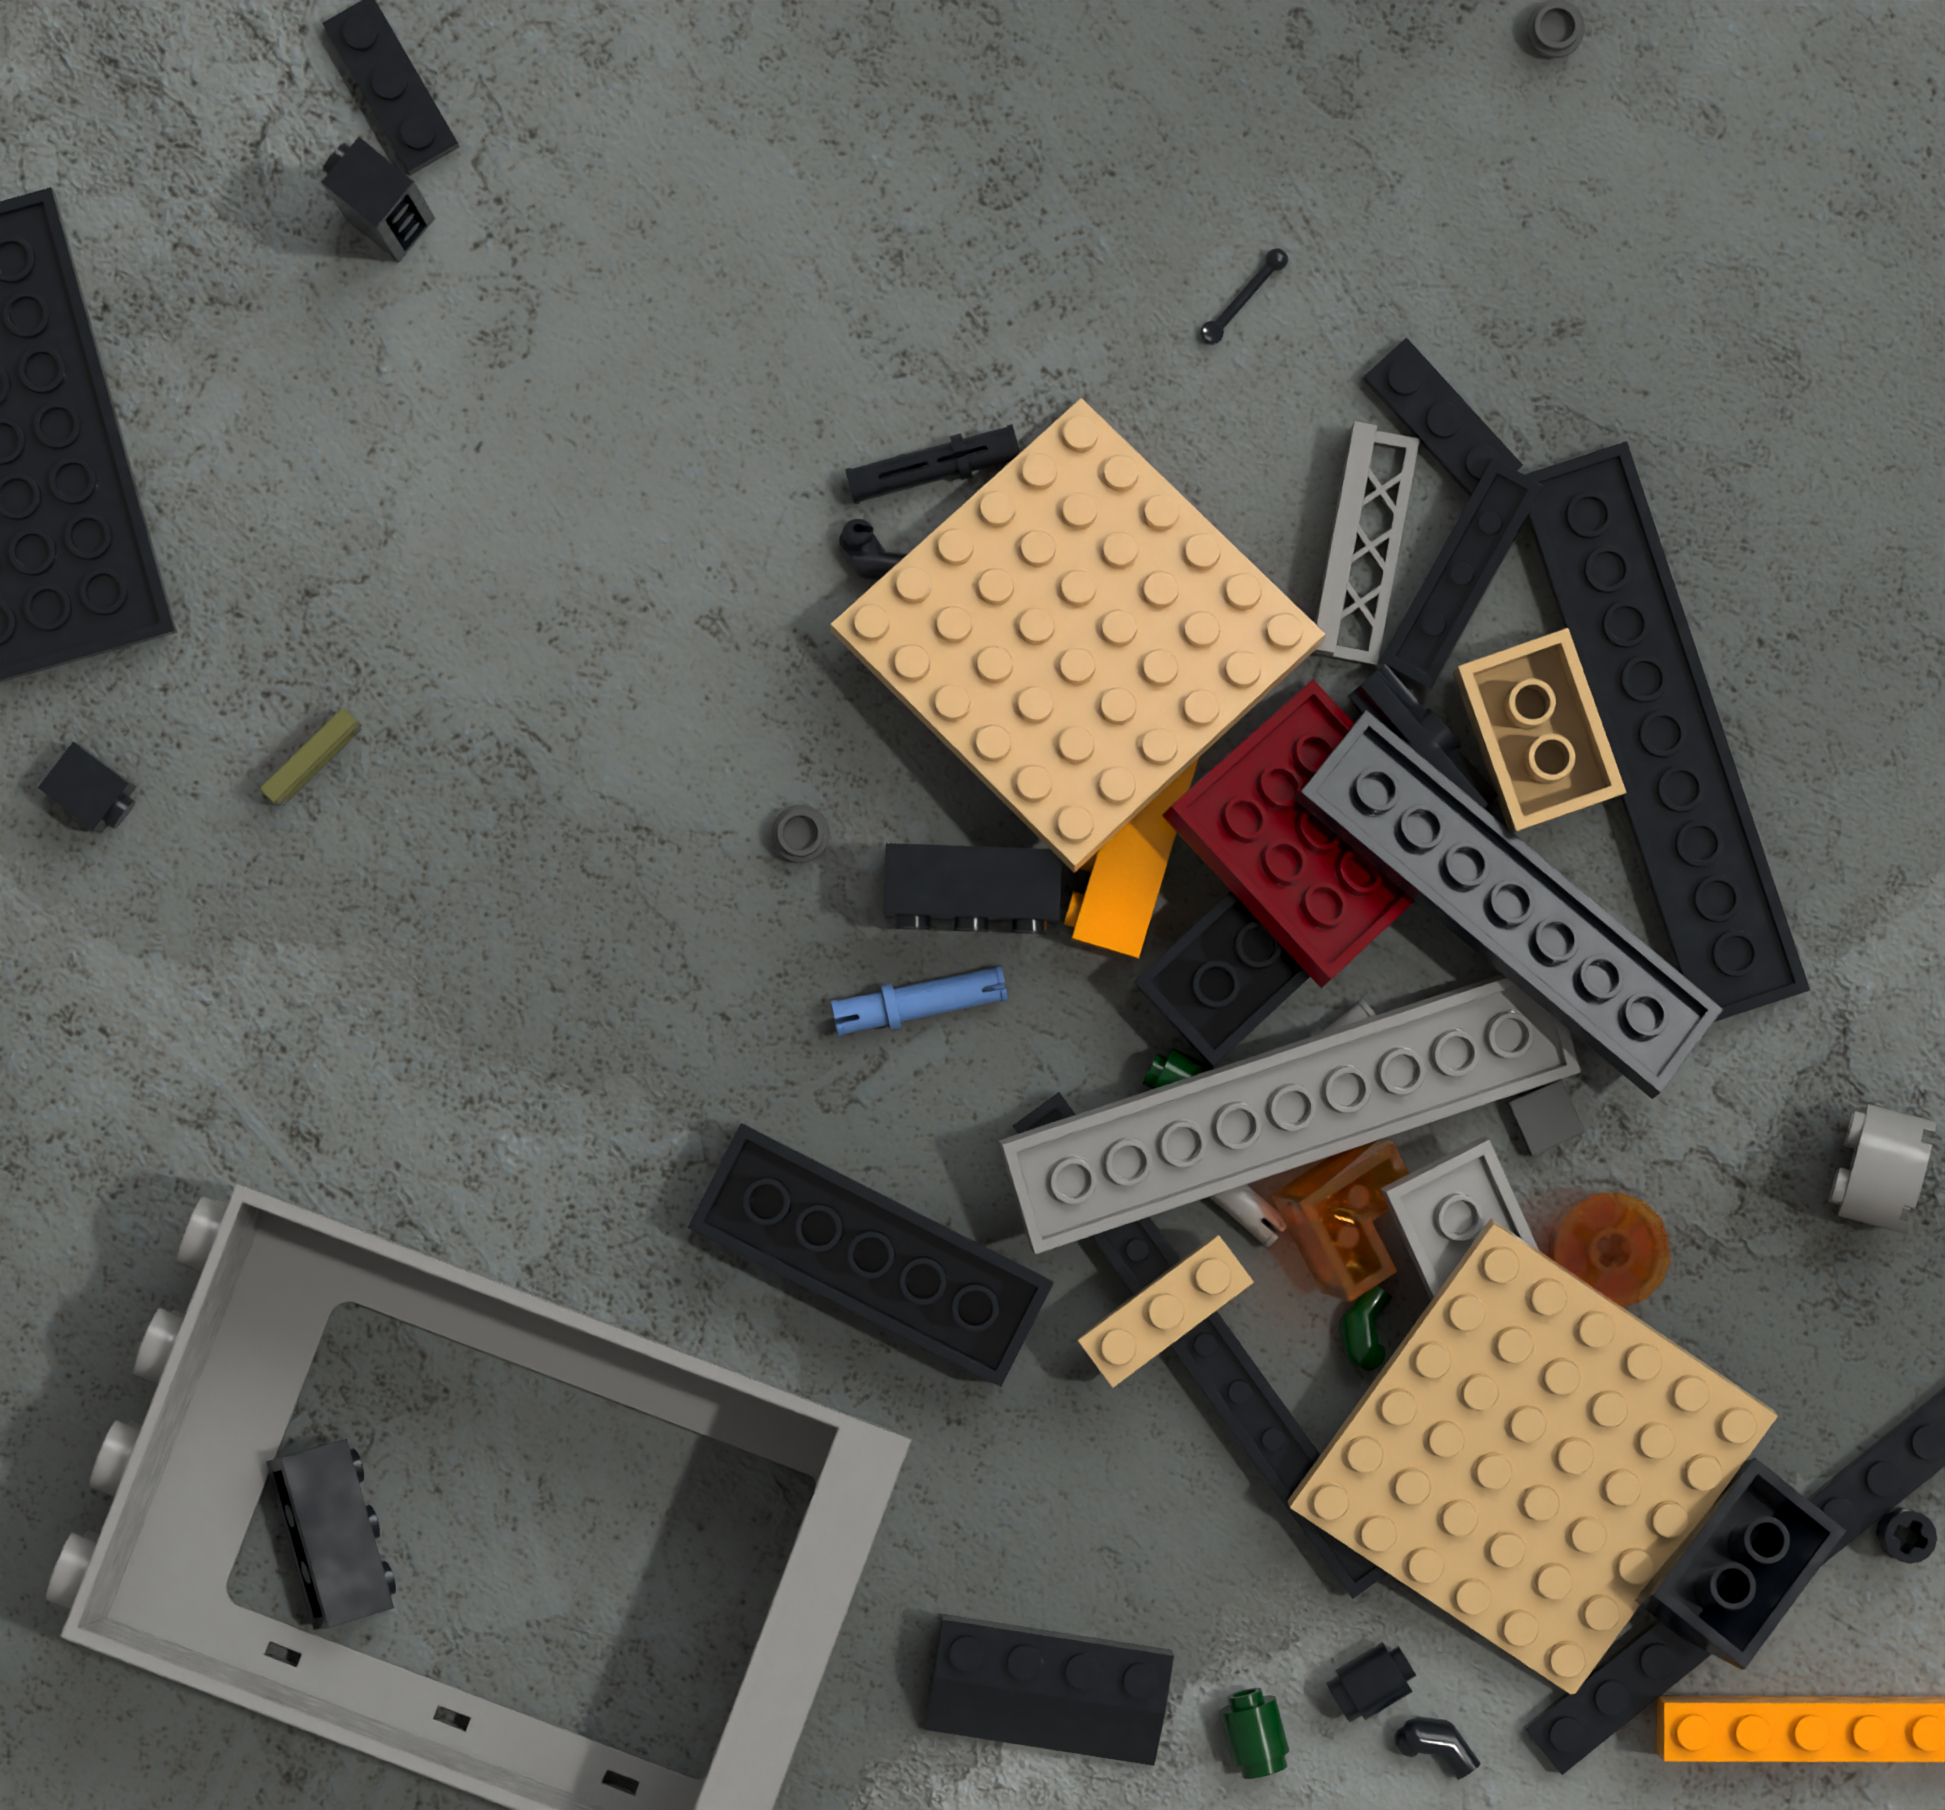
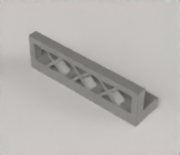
M1354 421L1350 429L1314 621L1326 635L1324 642L1311 654L1377 666L1420 439L1376 431L1377 425ZM1374 444L1405 450L1401 473L1383 485L1380 484L1370 469ZM1368 479L1375 491L1364 497ZM1399 483L1394 504L1386 491ZM1379 496L1393 516L1390 530L1371 542L1360 527L1359 521L1362 507ZM1356 537H1358L1364 547L1353 554ZM1388 539L1385 560H1383L1376 547ZM1369 553L1382 572L1380 586L1360 599L1348 581L1351 564ZM1347 592L1354 604L1343 610ZM1378 595L1373 617L1365 604ZM1357 609L1372 629L1368 651L1336 645L1341 620Z

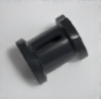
M1901 1507L1887 1512L1877 1524L1876 1537L1880 1541L1882 1551L1898 1561L1909 1564L1918 1563L1928 1558L1935 1549L1937 1542L1936 1528L1931 1520L1922 1513ZM1913 1520L1911 1530L1919 1535L1915 1545L1905 1543L1901 1550H1899L1901 1540L1894 1536L1895 1529L1898 1525L1907 1528Z

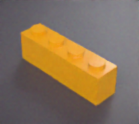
M1198 759L1081 866L1080 869L1091 872L1085 894L1073 891L1064 925L1074 928L1071 940L1136 960L1139 959L1177 833L1164 819L1162 814L1190 789Z

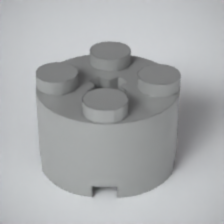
M1867 1104L1864 1113L1854 1111L1851 1114L1843 1144L1845 1147L1854 1149L1849 1169L1839 1167L1836 1170L1828 1200L1830 1203L1839 1205L1838 1216L1907 1234L1911 1223L1899 1219L1903 1209L1910 1211L1911 1208H1916L1932 1149L1931 1144L1921 1142L1923 1132L1929 1134L1935 1132L1937 1122L1872 1104Z

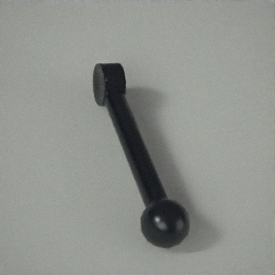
M1279 248L1271 249L1266 255V264L1215 321H1209L1201 328V338L1205 343L1210 345L1219 343L1223 338V329L1274 271H1279L1286 267L1288 256L1284 250Z

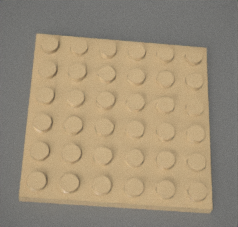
M1082 398L830 624L831 633L1074 873L1324 642L1326 635Z
M1490 1219L1288 1499V1504L1291 1509L1569 1694H1576L1640 1606L1635 1599L1714 1505L1778 1415L1772 1408L1508 1229Z

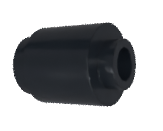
M1381 1642L1336 1669L1335 1671L1338 1676L1329 1680L1326 1684L1345 1717L1351 1723L1361 1716L1366 1721L1412 1693L1413 1691L1408 1681L1417 1675L1399 1646L1388 1651L1385 1644Z

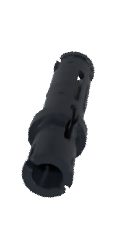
M1013 424L963 439L961 433L950 436L951 442L901 454L853 469H845L854 504L958 475L961 476V480L973 478V471L1012 461L1020 453ZM986 449V451L967 456V454ZM955 457H956V459H954V460L947 461V462H943V463H939L940 461H944V460H948V459H952V458H955ZM928 465V467H925V468H921V469H917V470H914V471L906 472V473H903V474H899V475L891 476V477H888V478L880 479V478L885 477V476H889V475H892V474H896V473H900V472H903V471H907V470H911V469H915V468H918V467H922V466Z

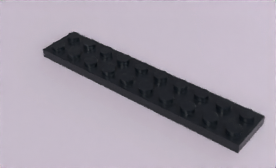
M1627 441L1525 474L1545 486L1528 515V520L1564 628L1569 629L1627 792L1621 795V799L1679 972L1723 1008L1714 1022L1810 991Z

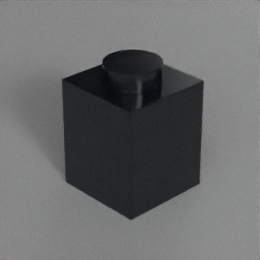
M72 742L38 788L90 828L102 833L107 825L113 829L117 828L130 813L135 801L129 796L137 786L84 746Z

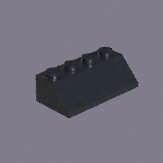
M943 1614L925 1730L1154 1766L1166 1712L1174 1654L1171 1649Z

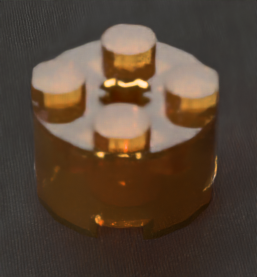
M1591 1193L1573 1201L1556 1218L1548 1238L1549 1251L1547 1254L1550 1259L1623 1308L1646 1300L1662 1284L1671 1262L1669 1238L1663 1226L1662 1218L1646 1202L1624 1193ZM1614 1234L1619 1239L1615 1248L1622 1255L1617 1262L1607 1260L1603 1266L1598 1261L1601 1252L1596 1248L1597 1242L1600 1238L1609 1240L1611 1235Z

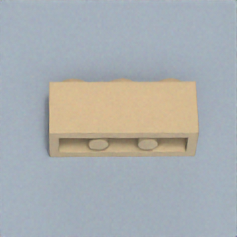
M1215 1234L1076 1339L1113 1388L1253 1284L1254 1281L1222 1238Z

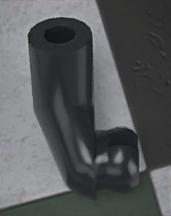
M860 518L848 521L844 525L839 538L841 552L857 574L865 579L880 580L908 555L886 552L874 535L872 525Z
M1415 1717L1407 1720L1404 1726L1399 1728L1395 1734V1745L1401 1754L1406 1757H1414L1418 1753L1440 1755L1457 1780L1464 1778L1481 1764L1456 1727L1447 1720Z

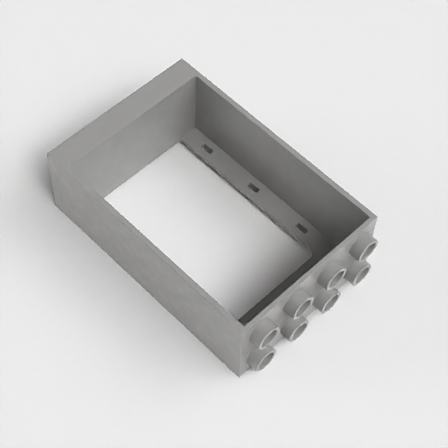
M236 1184L229 1204L219 1200L214 1201L203 1196L191 1216L177 1256L178 1264L202 1272L188 1310L185 1314L175 1309L169 1312L159 1308L148 1327L135 1362L133 1375L158 1384L144 1423L131 1419L126 1424L116 1420L105 1438L92 1472L90 1488L115 1497L101 1534L88 1529L84 1536L72 1533L69 1536L49 1582L46 1600L71 1609L61 1638L514 1810H772L910 1445L911 1438L268 1193ZM346 1302L362 1305L808 1474L814 1478L816 1482L815 1492L710 1770L704 1778H692L247 1609L236 1604L230 1598L227 1588L228 1581L270 1474L266 1461L276 1459L333 1310L337 1306ZM270 1642L301 1653L298 1666L294 1662L278 1656L266 1655ZM438 1706L470 1717L467 1729L464 1730L462 1726L441 1718L435 1719ZM609 1770L640 1782L636 1793L633 1794L631 1790L610 1782L603 1783L606 1771Z

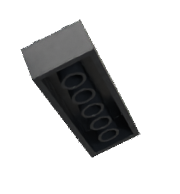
M744 1123L740 1124L688 1226L689 1229L1000 1387L1007 1377L1054 1284L1053 1280Z

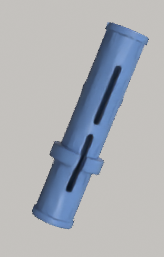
M1000 964L993 968L895 989L892 983L882 985L881 992L839 1001L832 1000L831 1007L835 1018L838 1037H841L844 1034L889 1025L890 1030L902 1028L901 1022L998 1001L1004 1002L1008 1001L1007 989L1004 987L1005 979Z

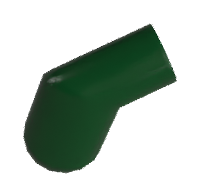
M1371 1280L1368 1281L1342 1315L1339 1323L1344 1355L1352 1365L1360 1366L1366 1371L1378 1368L1384 1361L1385 1347L1378 1343L1374 1321L1393 1298Z

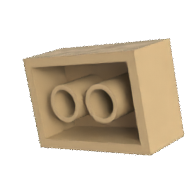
M1568 628L1460 665L1452 671L1491 783L1498 795L1497 800L1507 828L1511 832L1517 833L1627 793Z

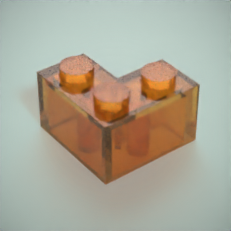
M1379 1139L1329 1156L1271 1194L1316 1284L1323 1294L1352 1302L1397 1272L1372 1221L1389 1211L1380 1188L1409 1174L1393 1141Z

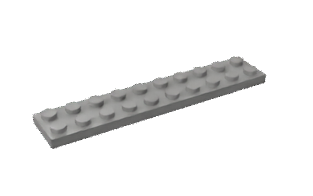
M1500 974L998 1140L1030 1249L1034 1254H1038L1580 1073L1581 1070L1570 1030L1506 976Z

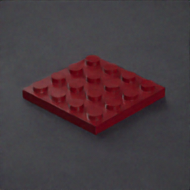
M1313 679L1171 805L1162 816L1317 985L1322 988L1415 900L1294 800L1296 795L1354 724Z

